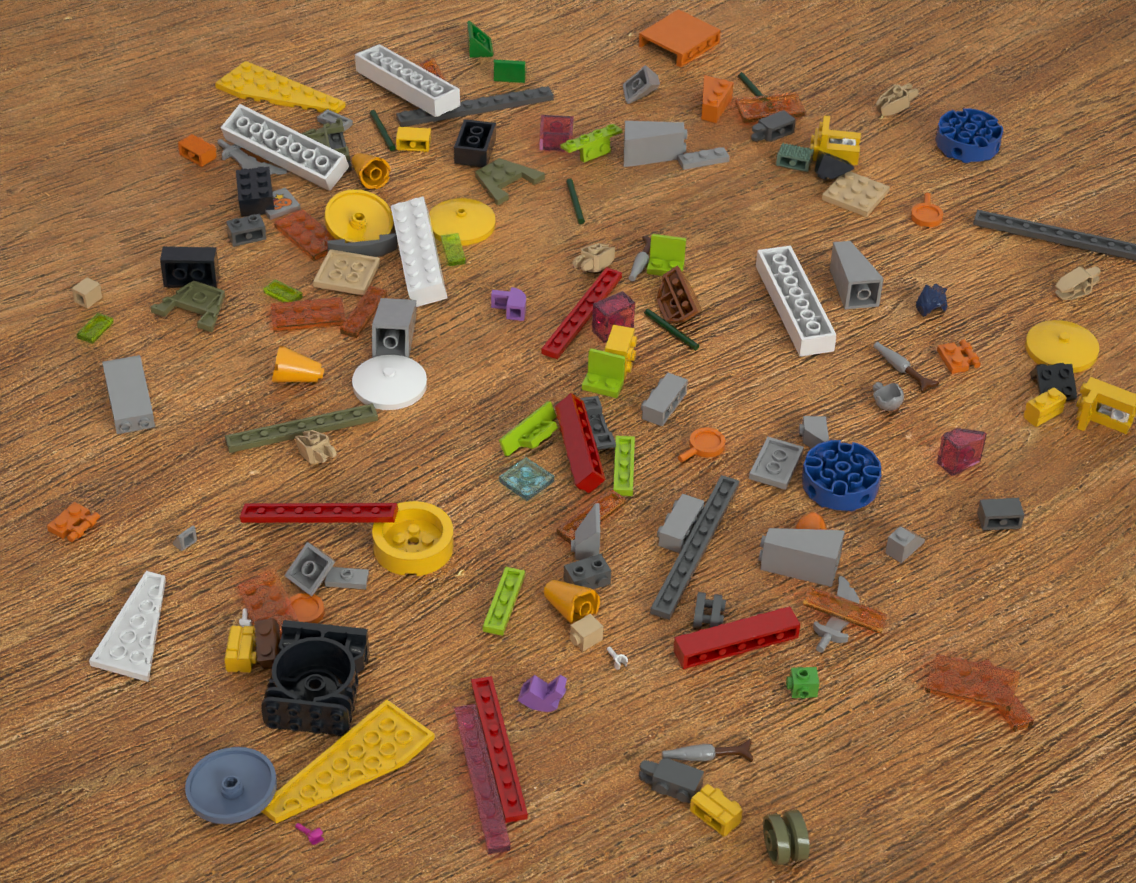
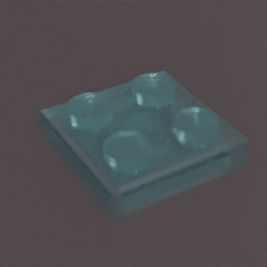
M525 457L500 475L499 482L528 501L553 483L554 475Z

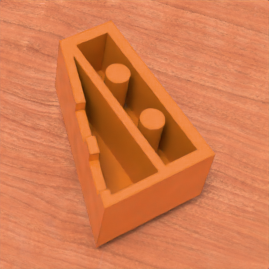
M704 75L702 120L717 123L732 100L734 82Z

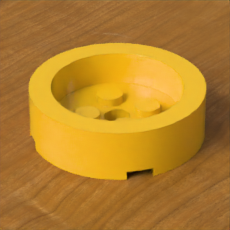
M419 501L398 503L399 510L394 523L373 524L372 539L375 558L382 567L392 573L405 576V573H417V576L427 575L443 567L452 556L454 545L453 524L450 517L435 505ZM409 542H410V543L415 542V543H418V544H417V545H414V544L409 545Z

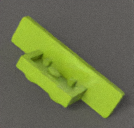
M609 124L605 128L596 129L573 140H567L565 143L560 144V146L568 153L580 150V160L587 162L610 153V137L622 133V129L615 124Z
M547 401L499 439L505 456L511 455L519 447L530 449L538 447L540 442L550 437L558 429L556 422L553 421L556 418V413L551 402Z

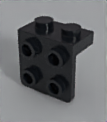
M1072 364L1036 365L1030 372L1031 379H1037L1039 395L1051 388H1056L1067 397L1066 401H1073L1077 398Z

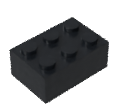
M464 119L454 146V164L477 167L488 165L496 141V123Z
M258 167L236 170L241 217L256 214L262 215L266 214L265 210H275L270 168Z
M163 246L160 264L164 288H182L192 281L215 288L218 287L220 273L216 247Z

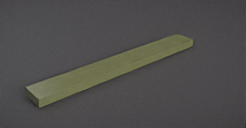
M372 403L225 435V442L229 453L292 440L295 439V436H304V431L314 430L323 433L378 421V415Z

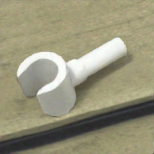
M246 608L243 609L242 619L239 620V624L242 627L252 626V620H247L248 609Z
M608 647L607 651L615 661L614 668L616 670L620 669L621 665L619 662L627 667L628 658L622 654L617 655L611 647Z

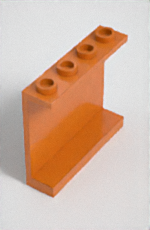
M678 9L640 32L639 47L651 41L677 54L676 65L683 67L719 44L721 30Z

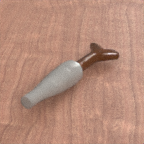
M642 236L646 245L643 251L639 252L634 259L629 276L630 281H635L649 261L648 254L651 247V238L647 236Z
M879 342L874 344L873 347L897 371L909 374L920 383L921 392H924L926 388L939 385L938 381L924 378L911 368L910 362L900 354L886 348Z
M749 738L741 745L732 747H714L711 744H698L674 750L662 751V759L710 761L715 756L739 755L749 762H753V756L749 752L752 741Z

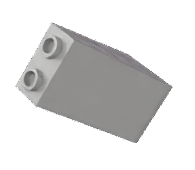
M625 121L624 167L678 160V155L686 152L684 139H687V129H684V122Z
M851 241L833 242L829 270L844 309L879 307L883 277Z
M380 299L372 323V358L381 355L410 357L416 322V300Z
M140 355L102 362L117 434L154 428V416Z
M769 528L767 535L762 536L760 547L763 548L760 550L758 561H761V570L832 587L841 557L845 531Z

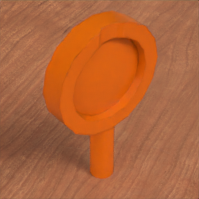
M925 193L924 203L916 204L912 208L911 220L922 227H935L942 223L944 214L939 206L931 204V194Z
M704 427L695 430L690 436V449L678 456L679 462L682 463L695 454L706 458L720 455L725 449V436L715 428Z
M308 593L296 594L286 602V619L289 621L318 624L325 614L324 603L315 594L313 596H310Z

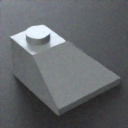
M646 65L622 84L626 103L630 104L650 94L660 85L658 75Z
M599 503L594 504L575 531V540H571V552H575V560H582L599 554Z
M307 542L284 576L310 596H313L335 564V560L321 549Z

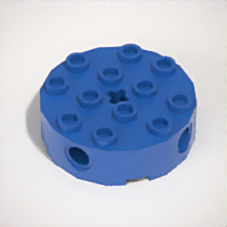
M963 108V111L957 112L951 110L940 117L935 140L938 148L948 158L961 160L963 163L981 162L992 159L999 152L1003 127L997 123L998 119L993 115L972 108Z
M830 440L819 443L809 450L806 455L802 471L803 489L809 498L821 507L833 510L855 511L867 506L875 499L882 476L881 463L871 450L855 442L848 444L841 443V440Z

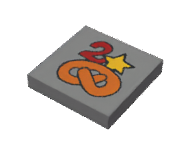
M286 188L273 191L275 210H265V215L272 220L301 210V206Z

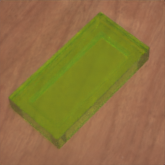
M459 234L442 235L441 241L448 266L466 264Z
M276 279L264 288L265 294L289 306H293L303 298L302 292Z
M97 313L77 333V339L93 344L114 323L113 318Z

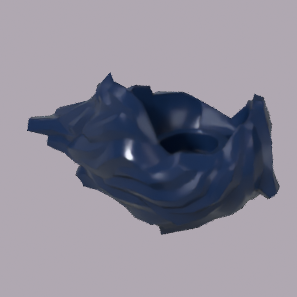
M934 284L931 288L929 285H925L916 301V309L923 317L939 307L946 311L948 305L945 292L947 289L942 288L938 284Z

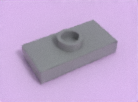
M332 567L326 575L325 587L366 589L369 570Z

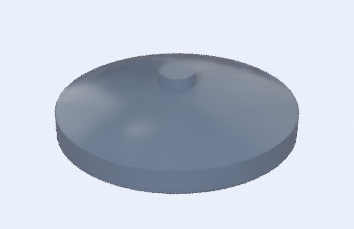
M230 747L217 750L202 758L190 771L185 784V792L190 808L200 818L217 824H232L248 820L268 806L277 789V777L272 762L261 752L246 747Z

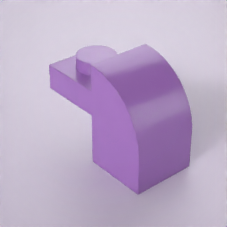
M511 287L510 292L492 290L491 308L506 309V319L524 321L526 315V295L514 287Z
M560 674L550 683H546L534 675L522 684L517 701L533 710L543 712L554 711L558 708L559 701L566 692L567 678Z

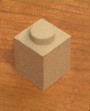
M88 277L72 288L74 302L87 309L102 298L100 284Z
M589 614L571 624L570 640L575 646L585 651L603 640V625Z

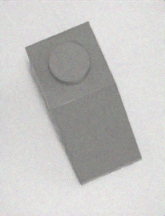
M803 416V422L799 424V435H802L803 443L811 449L819 443L829 441L826 416Z
M900 526L888 536L885 554L902 563L925 542V539L911 530Z

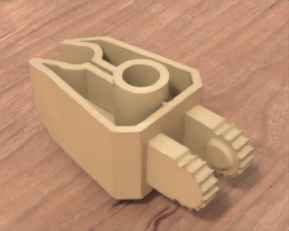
M910 83L903 86L893 85L880 96L876 102L877 112L881 111L882 116H890L910 107V100L918 95L919 90L916 88L912 89L913 85Z
M597 243L581 248V255L574 259L573 265L576 268L581 267L583 271L600 272L613 262L615 247Z
M1079 266L1061 277L1055 285L1057 288L1055 294L1062 300H1073L1088 295L1092 291L1093 286L1099 283L1100 277L1098 275H1100V269L1092 267L1085 270Z
M309 430L303 432L304 436H295L300 454L310 464L324 463L327 457L333 458L337 456L336 450L330 445L329 437L325 434Z

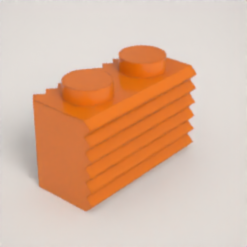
M191 134L178 142L179 154L187 158V160L189 159L196 163V165L198 164L203 167L217 158L216 147L212 143H207L201 137Z

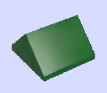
M469 20L467 22L469 57H492L491 38Z
M494 59V81L525 83L527 73L525 61Z

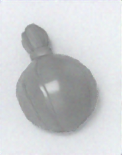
M877 382L873 385V396L880 409L893 411L903 403L904 393L898 384L892 383L883 386L881 382Z

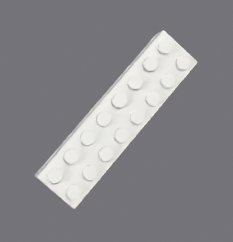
M380 44L355 54L356 71L434 117L441 116V114L452 111L460 106L459 88Z
M241 104L221 126L226 140L328 191H331L349 168L344 154Z
M424 196L391 205L410 300H416V307L447 299L429 211Z
M784 246L757 250L756 268L799 356L834 352L837 335L792 247Z

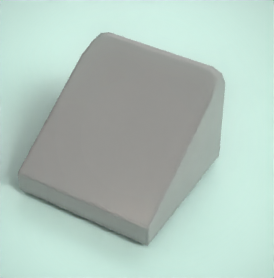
M195 526L185 530L173 541V545L180 551L185 550L197 541Z

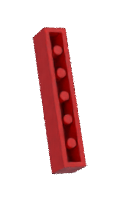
M570 393L555 406L556 417L560 424V431L564 439L563 443L566 447L567 458L570 462V470L573 473L574 484L578 489L590 493L606 479L584 401Z
M790 606L782 609L779 608L771 612L720 624L708 629L682 634L675 637L673 651L681 667L687 669L799 638L801 624Z

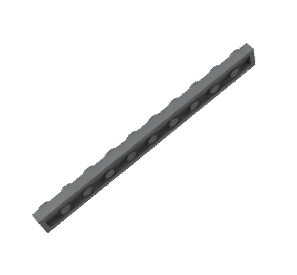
M549 86L491 97H481L474 100H465L460 102L459 107L438 117H434L421 108L396 113V117L400 127L552 101L554 100V95Z
M977 210L973 225L1136 261V244L982 210Z
M723 475L720 476L651 607L650 614L670 620L739 487V480Z

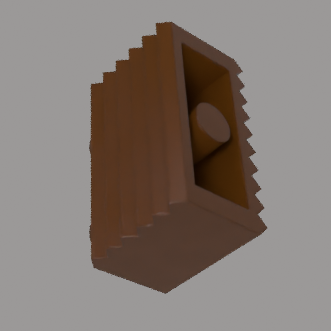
M274 618L254 622V628L256 629L254 631L256 633L255 644L257 645L255 647L257 649L256 660L263 669L272 668L273 662L279 654L280 628Z

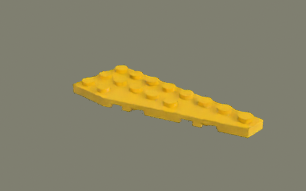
M247 61L215 82L217 89L241 99L250 97L254 98V101L267 100L270 104L287 107H294L296 105L301 106L304 110L314 108L317 109V112L322 113L328 109L338 114L346 107L344 101Z
M386 700L275 793L268 806L261 812L275 823H279L404 766L435 739V735L407 713Z

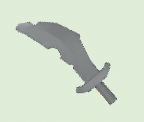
M222 139L217 141V144L224 148L222 160L232 157L243 169L269 167L271 175L287 173L286 169L266 162L256 161V158L248 156V154L240 149L242 147L236 144L229 145Z
M842 576L838 578L839 585L836 597L839 605L834 607L832 617L825 626L817 621L813 624L814 631L822 637L816 647V650L820 653L824 652L830 641L835 643L848 642V634H843L841 631L855 617L859 616V598L854 588H851L849 586L850 583Z

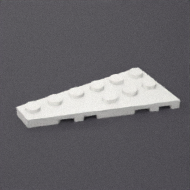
M149 571L145 572L89 660L90 666L149 682L166 584L164 575Z

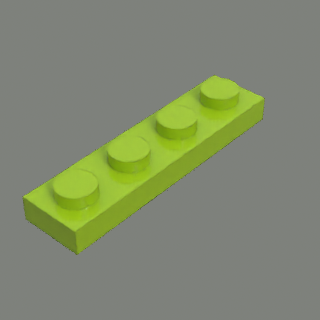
M616 436L613 495L633 496L635 436Z
M505 567L483 624V632L504 635L525 578V570Z

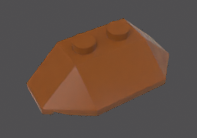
M678 265L663 274L656 300L665 321L669 324L685 322L702 312L693 288Z

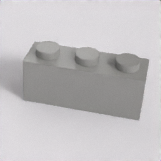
M667 373L664 378H661L656 389L651 391L647 401L644 400L641 405V411H643L642 419L663 426L687 394L688 379L671 373Z
M682 494L679 500H675L672 512L666 515L665 524L658 529V546L680 553L704 508V501Z

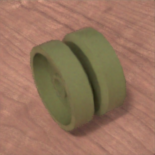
M799 810L785 811L782 817L778 813L764 816V841L769 858L775 866L787 864L790 858L795 862L804 861L809 858L810 843L808 831Z

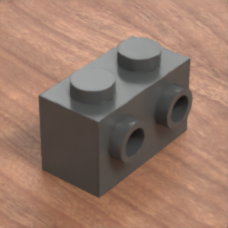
M260 214L226 221L227 234L233 247L266 240V228Z
M1019 498L980 500L977 511L982 530L1022 528L1025 515Z
M598 554L564 565L563 579L566 583L597 589L611 584V569L602 554Z

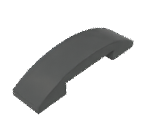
M396 233L379 235V240L345 243V239L327 241L328 252L332 249L379 257L397 250Z
M599 397L580 398L585 404L597 450L616 447L613 434L609 432L602 414V405Z

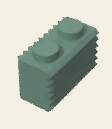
M782 143L777 154L776 166L808 172L813 160L814 150Z

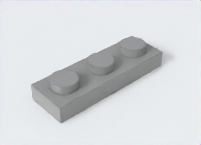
M724 147L678 155V162L682 169L685 170L729 162L730 156Z

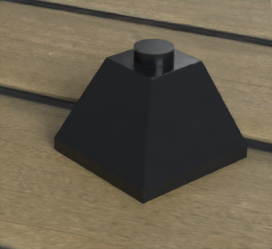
M819 150L814 171L818 174L819 178L826 180L827 177L833 179L854 170L855 166L849 161Z

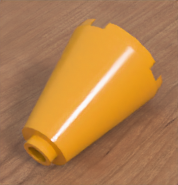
M357 153L353 156L351 160L352 166L364 187L367 189H380L385 186L390 178L389 172H391L389 163L386 160L364 153Z
M279 346L272 382H318V379L323 378L325 368H321L322 364L287 347Z
M551 580L544 587V597L570 624L589 614L596 615L598 613L600 596L592 588L558 580Z

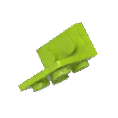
M652 234L647 274L663 276V274L677 265L683 272L686 238Z
M590 348L588 354V373L582 383V390L617 398L624 385L625 357Z

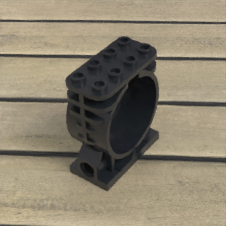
M283 620L279 654L273 662L271 679L268 681L261 705L263 722L271 729L312 732L315 734L322 733L335 736L345 735L350 729L353 717L352 712L357 701L358 673L364 670L365 664L368 663L370 657L368 629Z

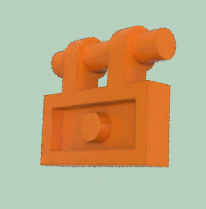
M965 339L959 342V347H957L955 342L938 345L937 352L951 374L968 371L969 365H973L975 368L981 365L978 355L972 351L973 347Z
M73 502L51 521L47 528L49 532L62 539L67 536V539L73 542L76 538L80 539L88 528H92L100 518V515L97 512L90 515L89 509Z

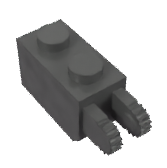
M785 110L758 120V124L752 127L754 133L751 135V139L753 141L765 139L772 142L790 135L795 131L796 119Z
M669 758L661 759L659 764L649 760L641 761L639 779L651 784L652 790L657 791L659 794L671 796L681 802L690 803L692 797L700 792L703 785L704 771Z

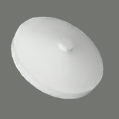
M381 355L363 362L355 370L352 377L353 392L365 405L373 403L375 409H402L416 403L424 395L427 388V376L423 367L413 359L400 355Z

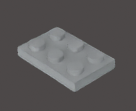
M767 437L749 473V479L786 490L803 454L804 447Z

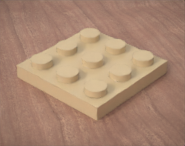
M849 171L836 179L823 193L822 200L867 217L889 193L890 187Z
M330 249L313 281V286L365 296L380 265V258Z

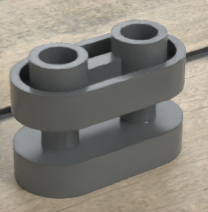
M698 592L693 628L701 629L702 623L710 624V628L723 624L724 615H720V611L725 612L726 600L722 599L723 595L714 594V600L705 599V592ZM704 607L712 608V614L704 615Z

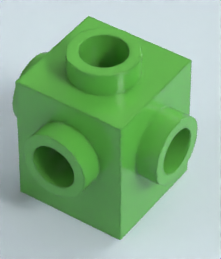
M817 667L791 668L790 677H786L787 690L791 691V697L812 698L818 696L820 683Z

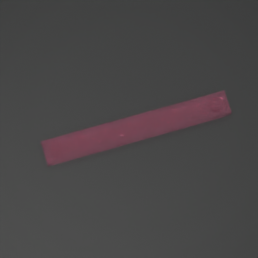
M476 704L454 707L488 854L511 851V844Z

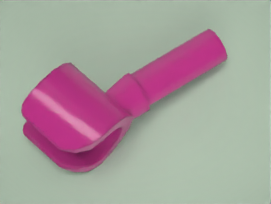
M300 823L295 825V828L305 833L312 845L324 840L321 836L323 832L319 827L311 831Z

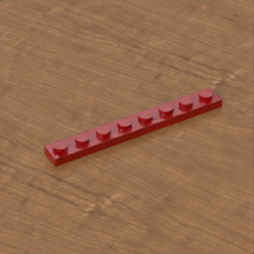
M608 267L605 268L541 348V354L558 360L621 280L622 272Z
M245 503L239 518L241 523H394L399 508L397 503Z
M489 676L471 679V687L505 823L528 819V813L493 678Z

